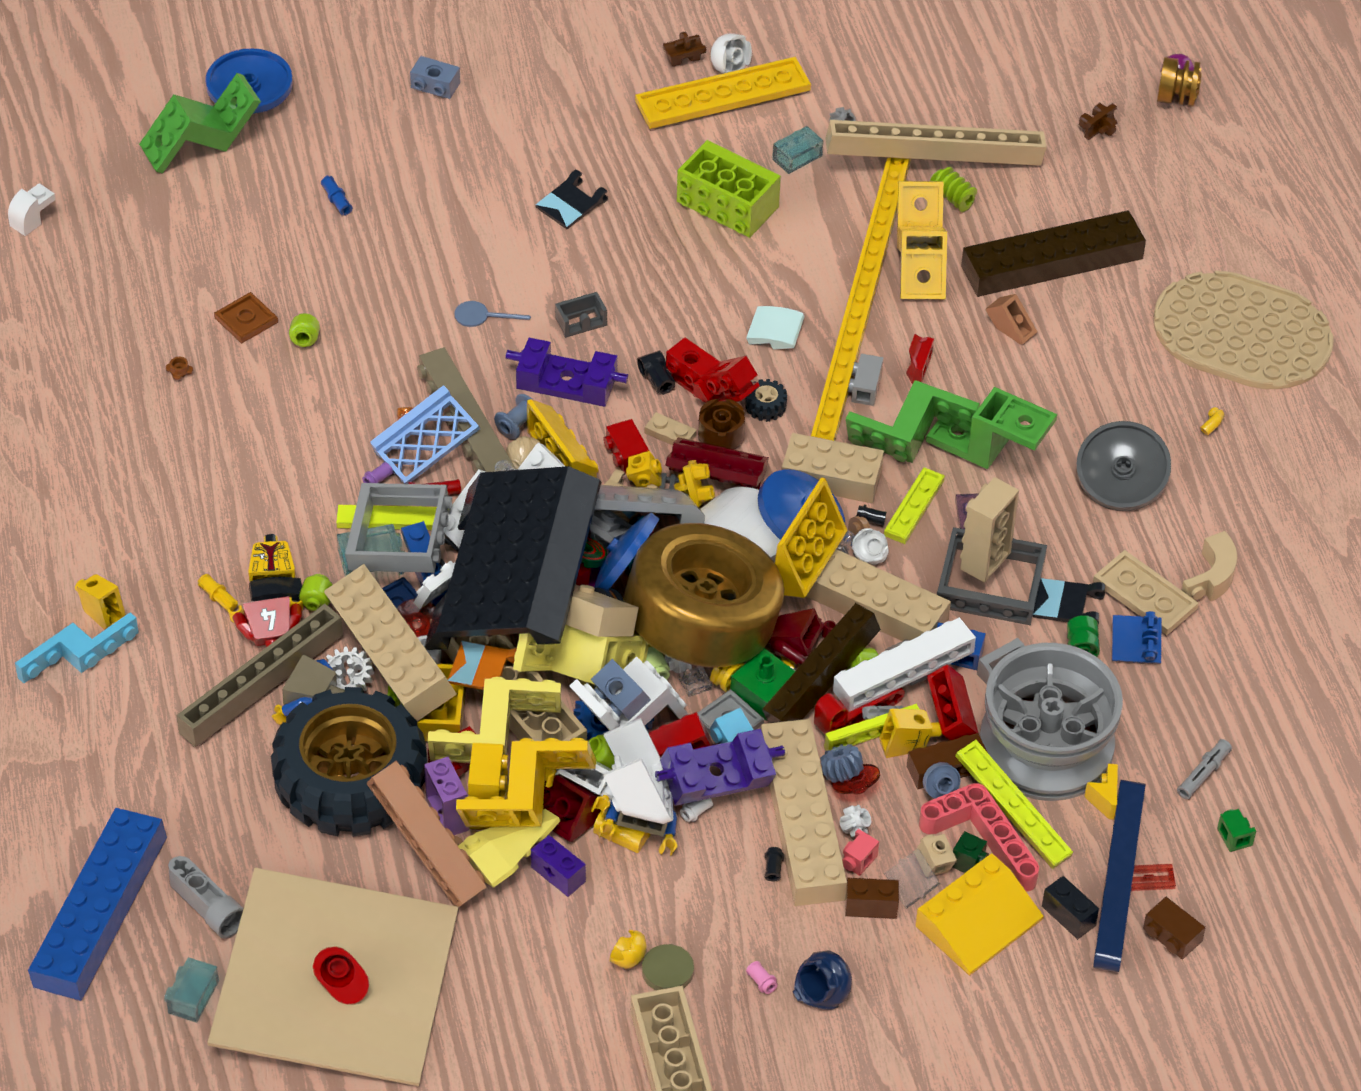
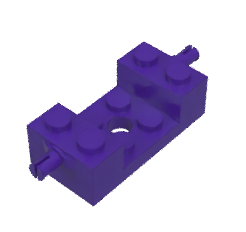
M530 337L521 352L511 350L506 352V359L519 361L516 369V389L606 407L614 382L627 384L628 374L617 372L618 355L595 351L591 362L551 354V342ZM565 376L571 377L569 380H563L562 378Z
M761 729L737 733L732 742L693 749L691 743L668 747L660 759L663 770L655 771V778H657V782L667 780L675 806L767 787L776 776L772 758L785 756V749L783 745L769 748L765 743ZM709 767H718L721 770V775H713Z

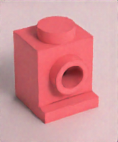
M857 829L855 840L853 842L849 841L843 850V867L860 876L878 856L879 841L862 830Z

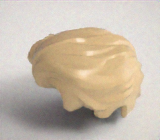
M522 436L509 443L506 453L516 470H518L535 445L540 443V441L533 437Z

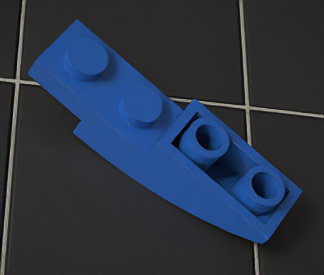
M424 521L402 527L401 534L408 552L427 553L430 535ZM436 563L434 573L415 572L421 587L423 586V581L430 575L434 574L437 576L441 573L440 569L442 566L439 563ZM448 589L430 602L433 607L439 603Z

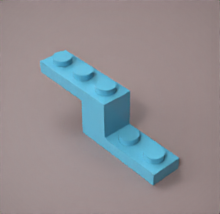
M130 612L93 639L77 625L71 623L15 662L18 679L26 683L31 678L37 677L41 671L50 665L58 662L61 657H64L79 672L83 673L88 668L95 666L98 661L108 654H112L119 646L132 640L139 633L137 618Z

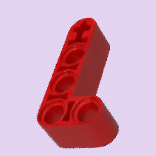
M898 688L850 712L841 701H838L831 693L822 696L816 703L814 725L826 736L828 732L865 721L862 717V709L864 707L895 706L903 699L905 691L902 688Z

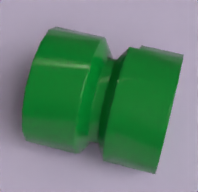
M1077 616L1070 619L1067 623V638L1069 640L1067 644L1098 657L1100 644L1097 620L1090 616Z

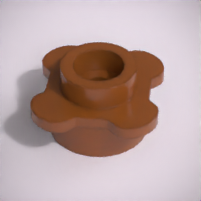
M179 356L171 359L170 363L166 365V371L171 372L173 379L179 380L186 374H191L193 367L188 365L186 358Z

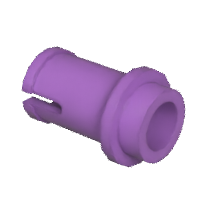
M384 462L373 471H367L362 478L363 483H380L393 474V469L387 462Z

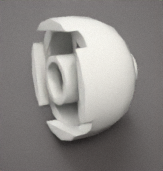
M727 33L717 38L711 48V62L717 71L724 74L744 69L745 65L750 64L752 48L744 35Z

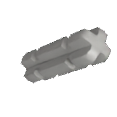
M868 706L862 709V717L868 720L888 713L889 709H901L904 707Z

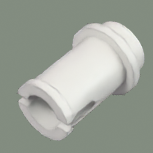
M710 798L689 804L686 803L682 806L680 814L686 822H694L700 814L713 806V802Z

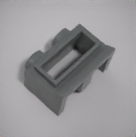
M598 292L556 303L555 318L563 331L564 337L567 338L607 326V308ZM594 313L596 317L590 319L588 314ZM579 317V322L569 325L570 319Z

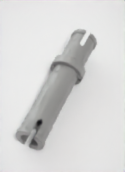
M1220 739L1210 752H1206L1202 756L1200 764L1177 788V792L1182 798L1190 799L1192 794L1212 771L1217 770L1221 766V761L1232 750L1231 744L1225 739Z

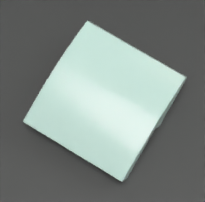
M757 306L746 337L749 345L770 343L773 350L794 348L805 317L804 313L783 307Z

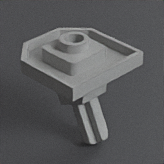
M595 509L590 525L591 538L601 543L606 549L614 537L619 540L632 525L610 510Z

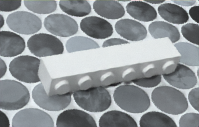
M960 617L953 621H947L940 627L926 631L917 638L904 641L900 646L889 651H883L878 656L870 660H864L849 670L839 672L834 676L833 692L850 712L920 679L946 664L949 665L974 653L976 637Z

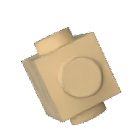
M930 834L923 837L914 851L926 878L948 873L957 861L945 834L938 836Z

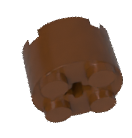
M712 399L700 408L698 421V439L700 442L729 449H735L743 442L745 436V412L739 403L731 399H726V402Z

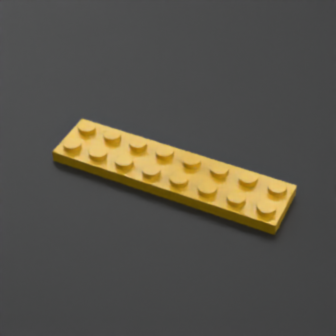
M795 56L635 94V102L649 129L810 91L811 83Z

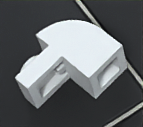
M40 183L28 192L23 189L18 191L8 209L10 226L24 236H27L41 225L40 211L56 200L55 193Z

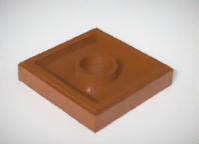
M252 292L214 312V318L241 344L278 323V317Z

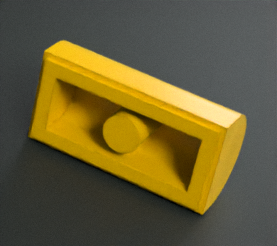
M602 811L599 813L593 828V833L597 835L599 834L601 824L606 822L605 816L601 817ZM616 823L613 824L615 826V833L612 842L635 853H639L650 837V833L619 826ZM603 832L601 837L609 840L610 834Z

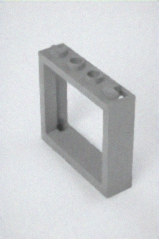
M362 483L345 552L349 571H354L365 564L369 571L434 573L436 563H440L441 560L440 545H444L445 541L444 527L448 526L449 520L447 511L452 508V497L448 496L447 486ZM373 505L437 506L427 553L363 551Z

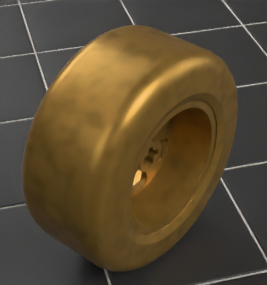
M682 523L658 530L650 535L640 546L625 588L624 602L639 607L635 630L648 644L659 652L691 665L727 667L753 658L767 645L783 604L784 583L780 571L771 557L750 539L732 530L715 525Z

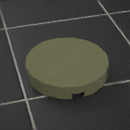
M663 944L652 948L645 954L642 961V976L647 985L654 990L682 985L684 989L692 980L694 973L693 959L689 952L682 947L673 944Z

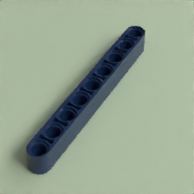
M1120 779L1093 968L1119 972L1145 783Z

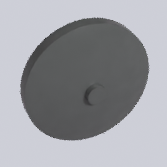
M1131 421L1111 422L1095 429L1083 441L1077 455V477L1084 492L1097 504L1116 511L1137 510L1154 502L1167 487L1171 474V457L1163 439L1149 427Z

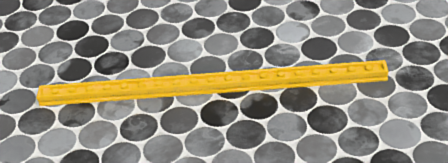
M887 157L812 429V437L836 441L848 396L850 379L853 378L854 363L858 359L898 210V181L906 180L911 162L910 158Z

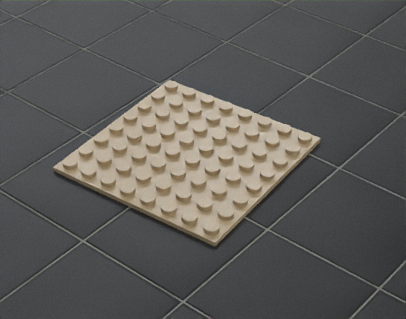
M254 868L207 1045L419 1086L458 907ZM334 946L343 948L365 970L369 979V989L361 1001L355 1004L338 1002L314 975L313 962L321 950Z

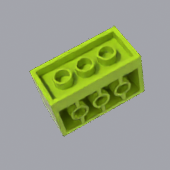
M706 140L677 170V202L750 238L779 208L781 176Z

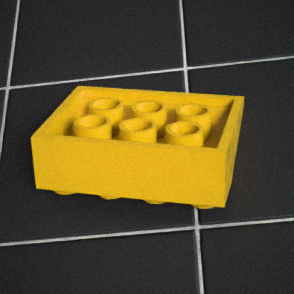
M820 478L777 545L775 565L782 576L784 595L801 598L807 596L848 531L825 478Z
M991 853L917 909L915 926L970 976L1042 921L1044 916L1012 871Z

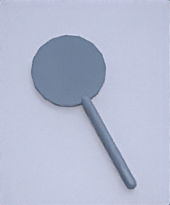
M476 301L461 303L454 312L456 321L467 327L482 325L488 317L531 319L530 315L488 312L485 305Z

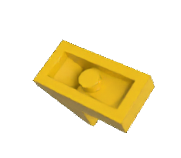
M1108 763L1106 773L1101 774L1100 783H1087L1085 798L1108 819L1114 820L1117 807L1118 764Z

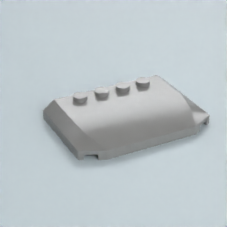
M601 485L595 509L670 513L674 514L681 524L705 522L704 513L688 494L675 489Z

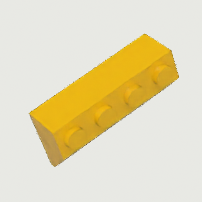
M532 399L527 400V432L531 438L533 437L540 441L565 466L597 478L599 469L596 462L588 457L585 447L577 442L574 432L566 427L561 414H557L552 406Z

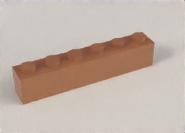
M395 761L373 776L366 784L451 903L459 908L487 887L484 884L485 879L469 863L470 858L467 853L456 845L453 833L441 824L438 812L426 803L423 791L411 782L408 770Z

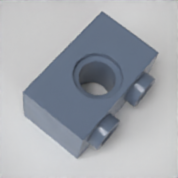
M420 56L410 71L411 88L451 99L460 84V67Z
M613 659L590 679L596 685L594 691L603 700L608 698L612 702L609 706L618 717L623 714L630 720L651 700L641 687ZM623 688L619 694L615 695L618 689Z

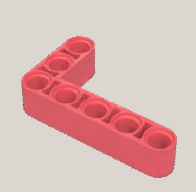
M978 783L969 784L922 805L919 827L922 832L936 834L971 820L982 838L987 841V845L992 853L1012 871L1025 891H1031L1036 887L1039 873L1037 861L983 785Z

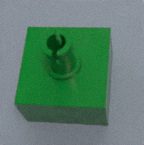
M764 648L731 676L730 689L767 721L762 709L793 675L795 670Z

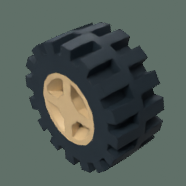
M760 379L758 381L760 386L745 399L747 413L752 414L754 419L758 417L759 421L766 419V422H769L770 419L777 420L778 416L782 417L783 412L786 411V388L784 389L782 384L778 385V381L770 382V379H766V381Z

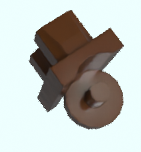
M685 31L680 32V39L663 44V49L673 67L680 65L684 58H688L693 62L700 60L701 54L706 53V46L703 45L700 36L693 35L688 37Z
M1098 103L1092 110L1093 117L1087 113L1081 115L1078 125L1085 130L1084 137L1090 140L1099 133L1108 136L1116 133L1117 120L1114 117V111L1117 109V106L1112 103L1106 107Z

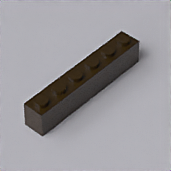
M857 603L850 608L762 709L768 723L804 719L818 700L834 684V676L846 670L881 630L872 611Z

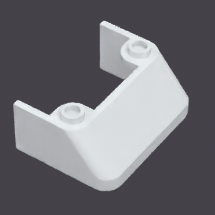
M639 718L604 733V737L614 755L615 764L612 765L613 770L604 773L603 776L614 796L612 797V802L616 811H621L624 815L660 824L673 821V798L667 780L657 782V778H655V771L663 770L660 762L661 758L642 719Z

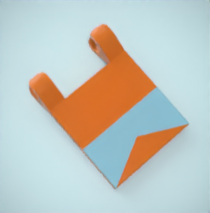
M461 641L448 681L450 684L484 690L485 679L501 677L506 661L514 664V655L517 648L504 649Z

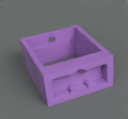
M449 757L424 764L426 801L429 807H433L440 816L439 821L453 835L469 831V827L465 826L456 810L457 799H465L467 793Z

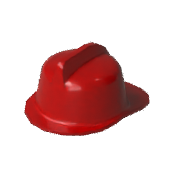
M334 946L327 947L316 955L313 962L314 975L333 998L344 1004H355L366 996L369 989L368 976L349 952Z

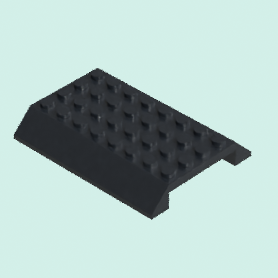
M569 466L481 472L468 488L457 527L459 530H464L448 591L435 606L424 645L425 649H448L451 637L530 633L538 645L560 644L601 486L600 479Z

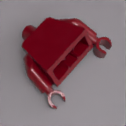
M815 608L778 616L773 633L767 644H771L777 656H783L794 664L801 665L806 660L803 656H809L821 631L822 637L825 638L836 626V623L831 620L822 622Z

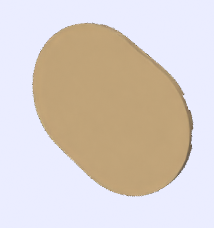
M1215 271L1214 273L1203 274L1202 272L1186 275L1184 279L1173 282L1166 287L1159 296L1155 306L1154 329L1159 341L1171 355L1190 367L1250 387L1283 389L1303 384L1317 376L1325 368L1333 349V334L1329 327V321L1322 311H1318L1311 305L1312 302L1288 289L1238 273Z

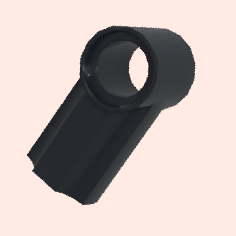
M656 351L637 358L641 375L648 377L656 392L662 393V395L670 393L675 387V380L666 367V361L662 352Z

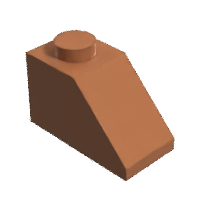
M1017 294L999 297L985 309L996 329L1020 345L1037 333Z

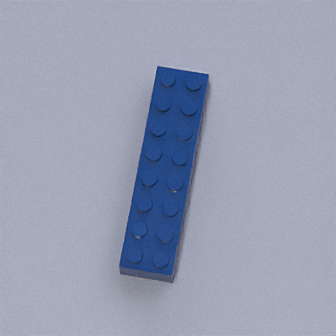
M115 807L28 969L33 988L82 1001L167 838L162 819Z

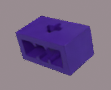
M550 835L531 849V868L567 897L586 882V864Z

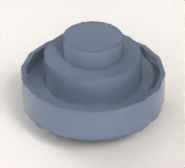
M939 762L933 764L927 769L923 777L924 789L934 799L955 791L960 787V774L948 763Z

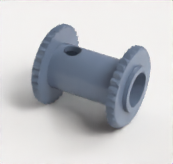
M525 394L516 396V406L507 414L497 412L494 416L498 430L505 437L516 440L520 436L519 427L527 421V400L532 398Z

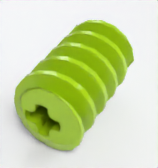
M952 167L936 171L930 181H943V197L947 198L961 212L967 211L974 203L977 189L971 187L970 182H965L964 177H959L960 174L954 172Z

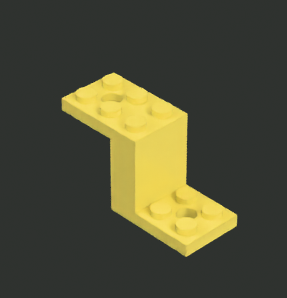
M565 624L560 644L538 645L530 633L519 634L513 669L520 672L551 670L594 684L590 679L612 659L622 669L636 656L644 663L647 658L649 644L638 633H634L633 636L597 637Z
M492 677L491 679H485L480 734H475L471 731L450 733L443 729L436 730L435 732L429 731L428 747L430 761L449 757L451 762L470 763L472 743L503 744V753L507 755L510 711L523 710L561 713V683H556L553 680L535 682L525 678L506 680L502 677Z

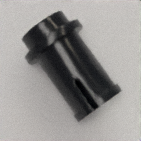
M866 504L864 506L859 505L856 516L864 517L869 523L884 526L886 511L868 508Z
M770 847L764 854L766 860L764 877L772 882L781 879V862L785 856L782 853V849L778 847Z

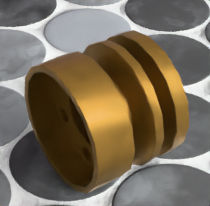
M1164 57L1157 102L1171 103L1174 94L1179 95V105H1183L1184 96H1189L1188 106L1193 107L1199 95L1202 77L1200 62L1195 61L1194 70L1191 71L1189 70V60H1186L1183 69H1179L1178 59Z

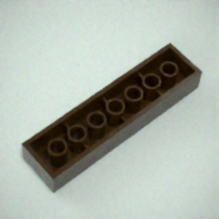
M1127 210L963 247L961 267L976 296L980 297L1142 260L1146 239L1130 211Z

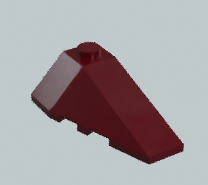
M558 774L555 775L551 787H546L547 781L544 783V796L548 792H550V796L545 799L543 798V809L550 811L560 819V822L552 831L567 841L573 842L595 824L601 810L594 809L592 812L591 808L596 798L600 795Z

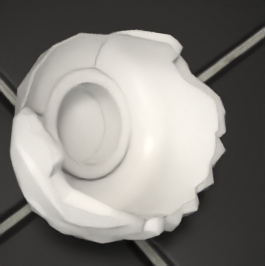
M866 528L859 531L853 538L852 549L857 559L870 565H877L887 558L889 553L888 542L881 532Z

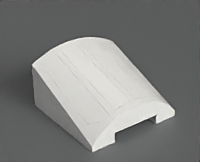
M749 487L729 488L700 509L705 515L704 524L723 527L743 535L761 547L775 563L777 545L780 539L770 530L761 516L758 507L759 490Z

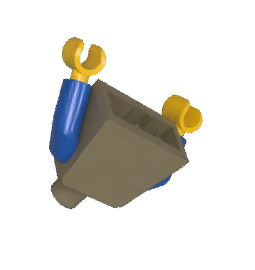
M302 655L282 689L284 705H276L274 708L276 714L271 716L278 725L286 722L288 714L301 702H304L306 705L310 704L315 694L331 689L332 694L345 692L344 689L337 687V674L325 659L313 660L306 655Z
M611 800L605 816L606 822L602 823L599 829V838L603 832H608L610 834L609 842L612 841L615 833V826L613 824L616 823L619 826L665 836V839L659 846V853L662 855L665 847H668L670 849V856L673 855L677 848V842L673 839L676 835L677 815L674 810L673 821L660 824L624 815L621 811L617 812Z

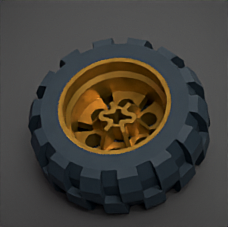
M345 687V692L332 694L331 689L315 694L310 704L306 705L304 702H301L286 717L287 723L283 722L280 725L272 743V773L275 790L281 803L288 809L290 808V813L308 827L313 823L317 824L318 830L324 834L339 836L340 831H349L355 837L370 834L371 828L378 825L385 829L394 824V821L366 783L395 761L408 770L410 774L409 779L414 786H418L421 789L425 783L424 764H427L424 734L418 728L417 720L402 704L395 707V701L392 697L378 691L370 695L364 693L362 687Z

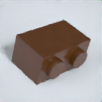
M847 877L845 917L897 919L899 880Z
M1167 896L1146 914L1143 929L1151 938L1157 939L1170 953L1176 954L1182 960L1203 942L1206 929L1203 924Z

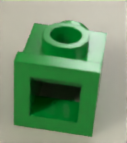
M1230 809L1220 814L1217 830L1229 852L1253 846L1256 829L1255 827L1250 828L1248 819L1243 817L1239 809Z

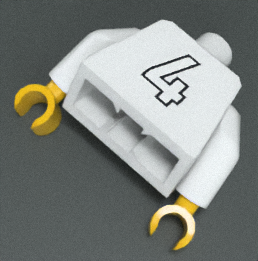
M597 761L596 769H545L546 787H551L555 775L561 774L600 795L596 798L591 811L600 809L603 812L601 817L606 815L612 797H614L603 776L604 773L612 769Z

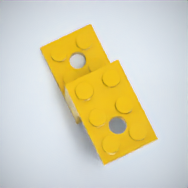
M898 181L897 248L901 252V299H946L947 231L943 228V181ZM922 197L926 199L927 205L923 210L915 208L914 202L917 198ZM927 270L930 274L928 281H918V272Z
M522 738L519 741H512L508 799L499 796H493L490 799H479L473 796L457 799L456 810L466 827H542L545 769H596V757L589 742L582 738H572L570 741H560L556 738L534 741L530 738Z

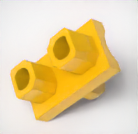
M696 460L688 461V465L683 467L684 473L678 475L679 482L674 484V489L687 493L693 502L700 507L703 502L712 500L715 497L713 486H702L700 480L707 479L710 476L708 464H697Z

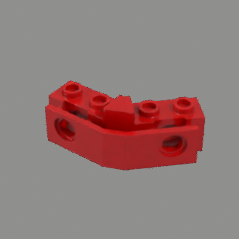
M686 337L666 351V367L673 373L671 376L675 382L705 403L712 399L725 402L726 399H731L735 402L742 401L760 386L758 382L752 383L751 381L758 374L747 356L719 361Z

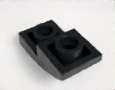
M268 577L256 579L249 583L251 601L255 602L288 596L289 598L292 597L293 601H300L301 578Z

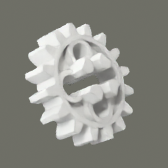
M344 647L343 652L340 653L336 649L335 656H326L329 665L337 674L338 688L345 690V687H362L366 691L367 687L365 684L373 682L371 675L374 674L370 658H367L364 651L359 653L358 649L354 647L349 652L348 648ZM346 661H347V664H348V666H349V669H347V672H346V669H345V667H344V662H346ZM346 675H348L350 680V683L348 685L344 678L346 677Z

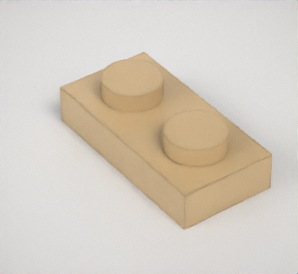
M656 412L645 426L644 433L673 445V442L678 437L694 440L697 429Z

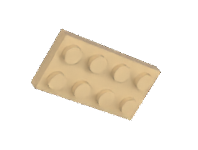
M1126 550L1093 577V583H1104L1107 593L1139 616H1146L1148 611L1155 612V616L1162 618V632L1165 635L1172 632L1198 609L1199 603Z

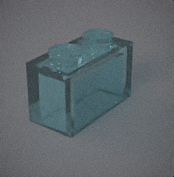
M806 126L774 143L772 160L790 174L822 157L823 139Z
M188 957L184 966L178 968L175 977L176 981L172 987H168L164 1001L167 1004L168 1014L197 1023L219 982L217 966Z

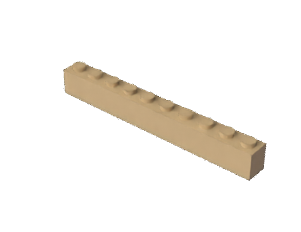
M830 120L825 138L827 154L1040 166L1047 148L1043 131Z

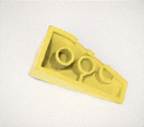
M543 809L542 827H491L467 837L458 847L467 853L470 858L469 863L474 870H478L483 875L485 882L494 888L519 868L517 863L522 857H529L531 847L536 842L546 838L560 822V819L550 811Z

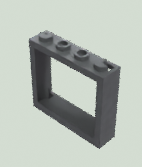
M953 527L937 595L951 601L950 610L1031 626L1046 558L1047 545L1014 538L1012 540L1011 553L1006 559L1036 564L1029 599L1026 602L948 586L957 549L963 550L962 538L965 534V529Z

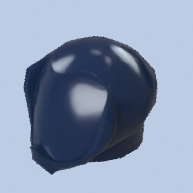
M830 950L814 952L799 967L793 994L798 1002L803 1001L804 1004L812 1007L833 1010L840 1003L846 1001L851 991L852 973L850 968L840 955Z

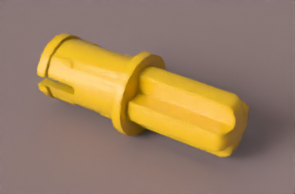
M204 574L199 578L198 586L210 595L212 601H217L226 610L229 608L231 611L235 610L238 606V601L226 591L224 585L217 583L209 574Z

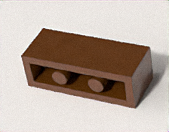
M979 733L964 735L958 739L941 741L935 745L924 748L919 747L909 751L907 769L917 790L924 788L923 777L927 769L939 762L952 765L960 774V778L970 776L969 771L956 758V753L975 740L986 750Z

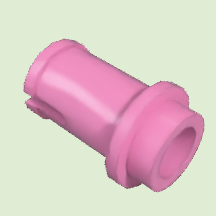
M755 961L747 967V974L758 984L760 992L770 994L777 988L776 977L769 975L759 961Z

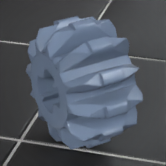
M841 744L839 747H833L832 750L825 752V755L820 760L822 772L826 780H831L832 783L837 781L843 783L845 780H851L853 776L859 775V772L864 767L863 758L858 747H854L852 744L846 746Z

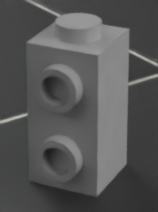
M861 354L859 363H854L852 376H855V379H850L848 392L852 393L851 402L874 406L882 375L884 357Z

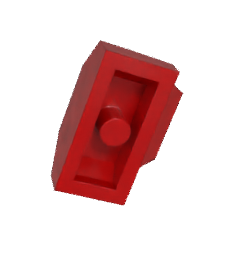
M914 334L909 348L911 361L906 372L912 384L915 380L923 382L933 354L934 338H923Z

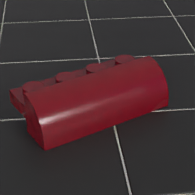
M678 437L673 442L672 452L667 456L665 466L669 467V470L683 472V467L688 465V461L696 460L697 464H708L710 471L708 478L760 489L765 477L769 457Z

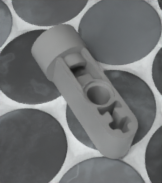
M177 856L171 859L168 864L170 886L205 919L206 924L221 938H229L235 935L238 931L244 908L234 898L224 893L189 858Z

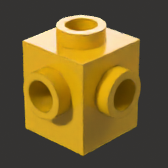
M650 451L628 457L626 474L629 481H633L636 487H647L650 484L658 487L661 486L662 466L660 461L655 459Z

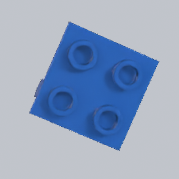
M1153 611L1146 612L1144 617L1113 615L1112 661L1161 664L1162 618L1155 616Z

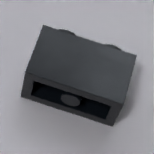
M1065 876L1060 877L1044 889L1042 907L1077 940L1096 926L1099 908Z

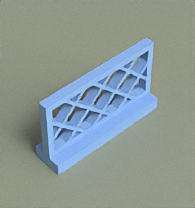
M443 385L375 437L370 443L377 456L392 467L393 472L404 484H408V482L414 481L480 430V427ZM452 404L456 409L455 416H443V410ZM429 421H437L436 431L424 430L425 424ZM442 421L454 422L453 430L440 431ZM458 422H468L471 425L465 432L457 431ZM410 435H419L418 445L406 444V439ZM423 435L435 436L434 445H422ZM439 436H451V443L447 446H438ZM392 449H401L399 459H389L386 454ZM405 450H417L416 459H404ZM421 450L433 451L432 457L429 460H420ZM402 465H415L414 471L405 477L402 473Z

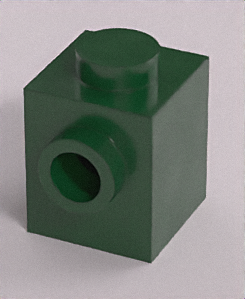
M964 831L953 848L957 861L952 868L966 873L989 855L986 852L987 841Z

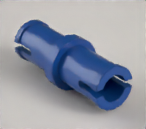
M325 176L320 183L327 192L329 201L335 204L341 215H348L353 207L346 199L345 191L337 185L333 176Z

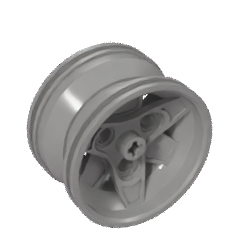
M1037 643L1021 647L1002 658L990 673L985 693L986 713L981 724L980 738L988 754L1025 797L1044 801H1059L1085 794L1087 783H1100L1101 774L1106 773L1108 763L1112 764L1115 749V732L1120 722L1123 706L1120 685L1113 672L1105 663L1080 648L1061 643ZM1034 698L1033 701H1025V699ZM1003 721L1013 724L1015 727L1010 729ZM1095 724L1096 734L1085 730V727Z

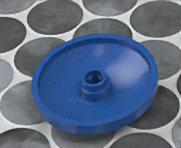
M250 48L229 52L215 60L206 73L207 93L214 103L220 98L236 73L244 75L261 101L253 114L265 112L280 105L289 96L293 86L292 71L288 63L279 55L263 49Z
M791 469L776 471L763 482L758 492V507L766 525L780 540L819 481L801 471ZM832 493L834 500L837 504V507L840 511V514L843 518V521L845 523V517L841 505Z
M649 513L632 525L619 540L615 537L606 548L610 552L600 568L594 588L609 589L634 558L640 546L647 540L659 521L657 516Z

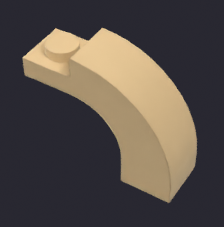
M1226 531L1204 539L1202 555L1210 564L1211 569L1183 581L1181 590L1194 600H1198L1204 595L1210 601L1216 600L1229 589L1233 581L1237 563V551Z

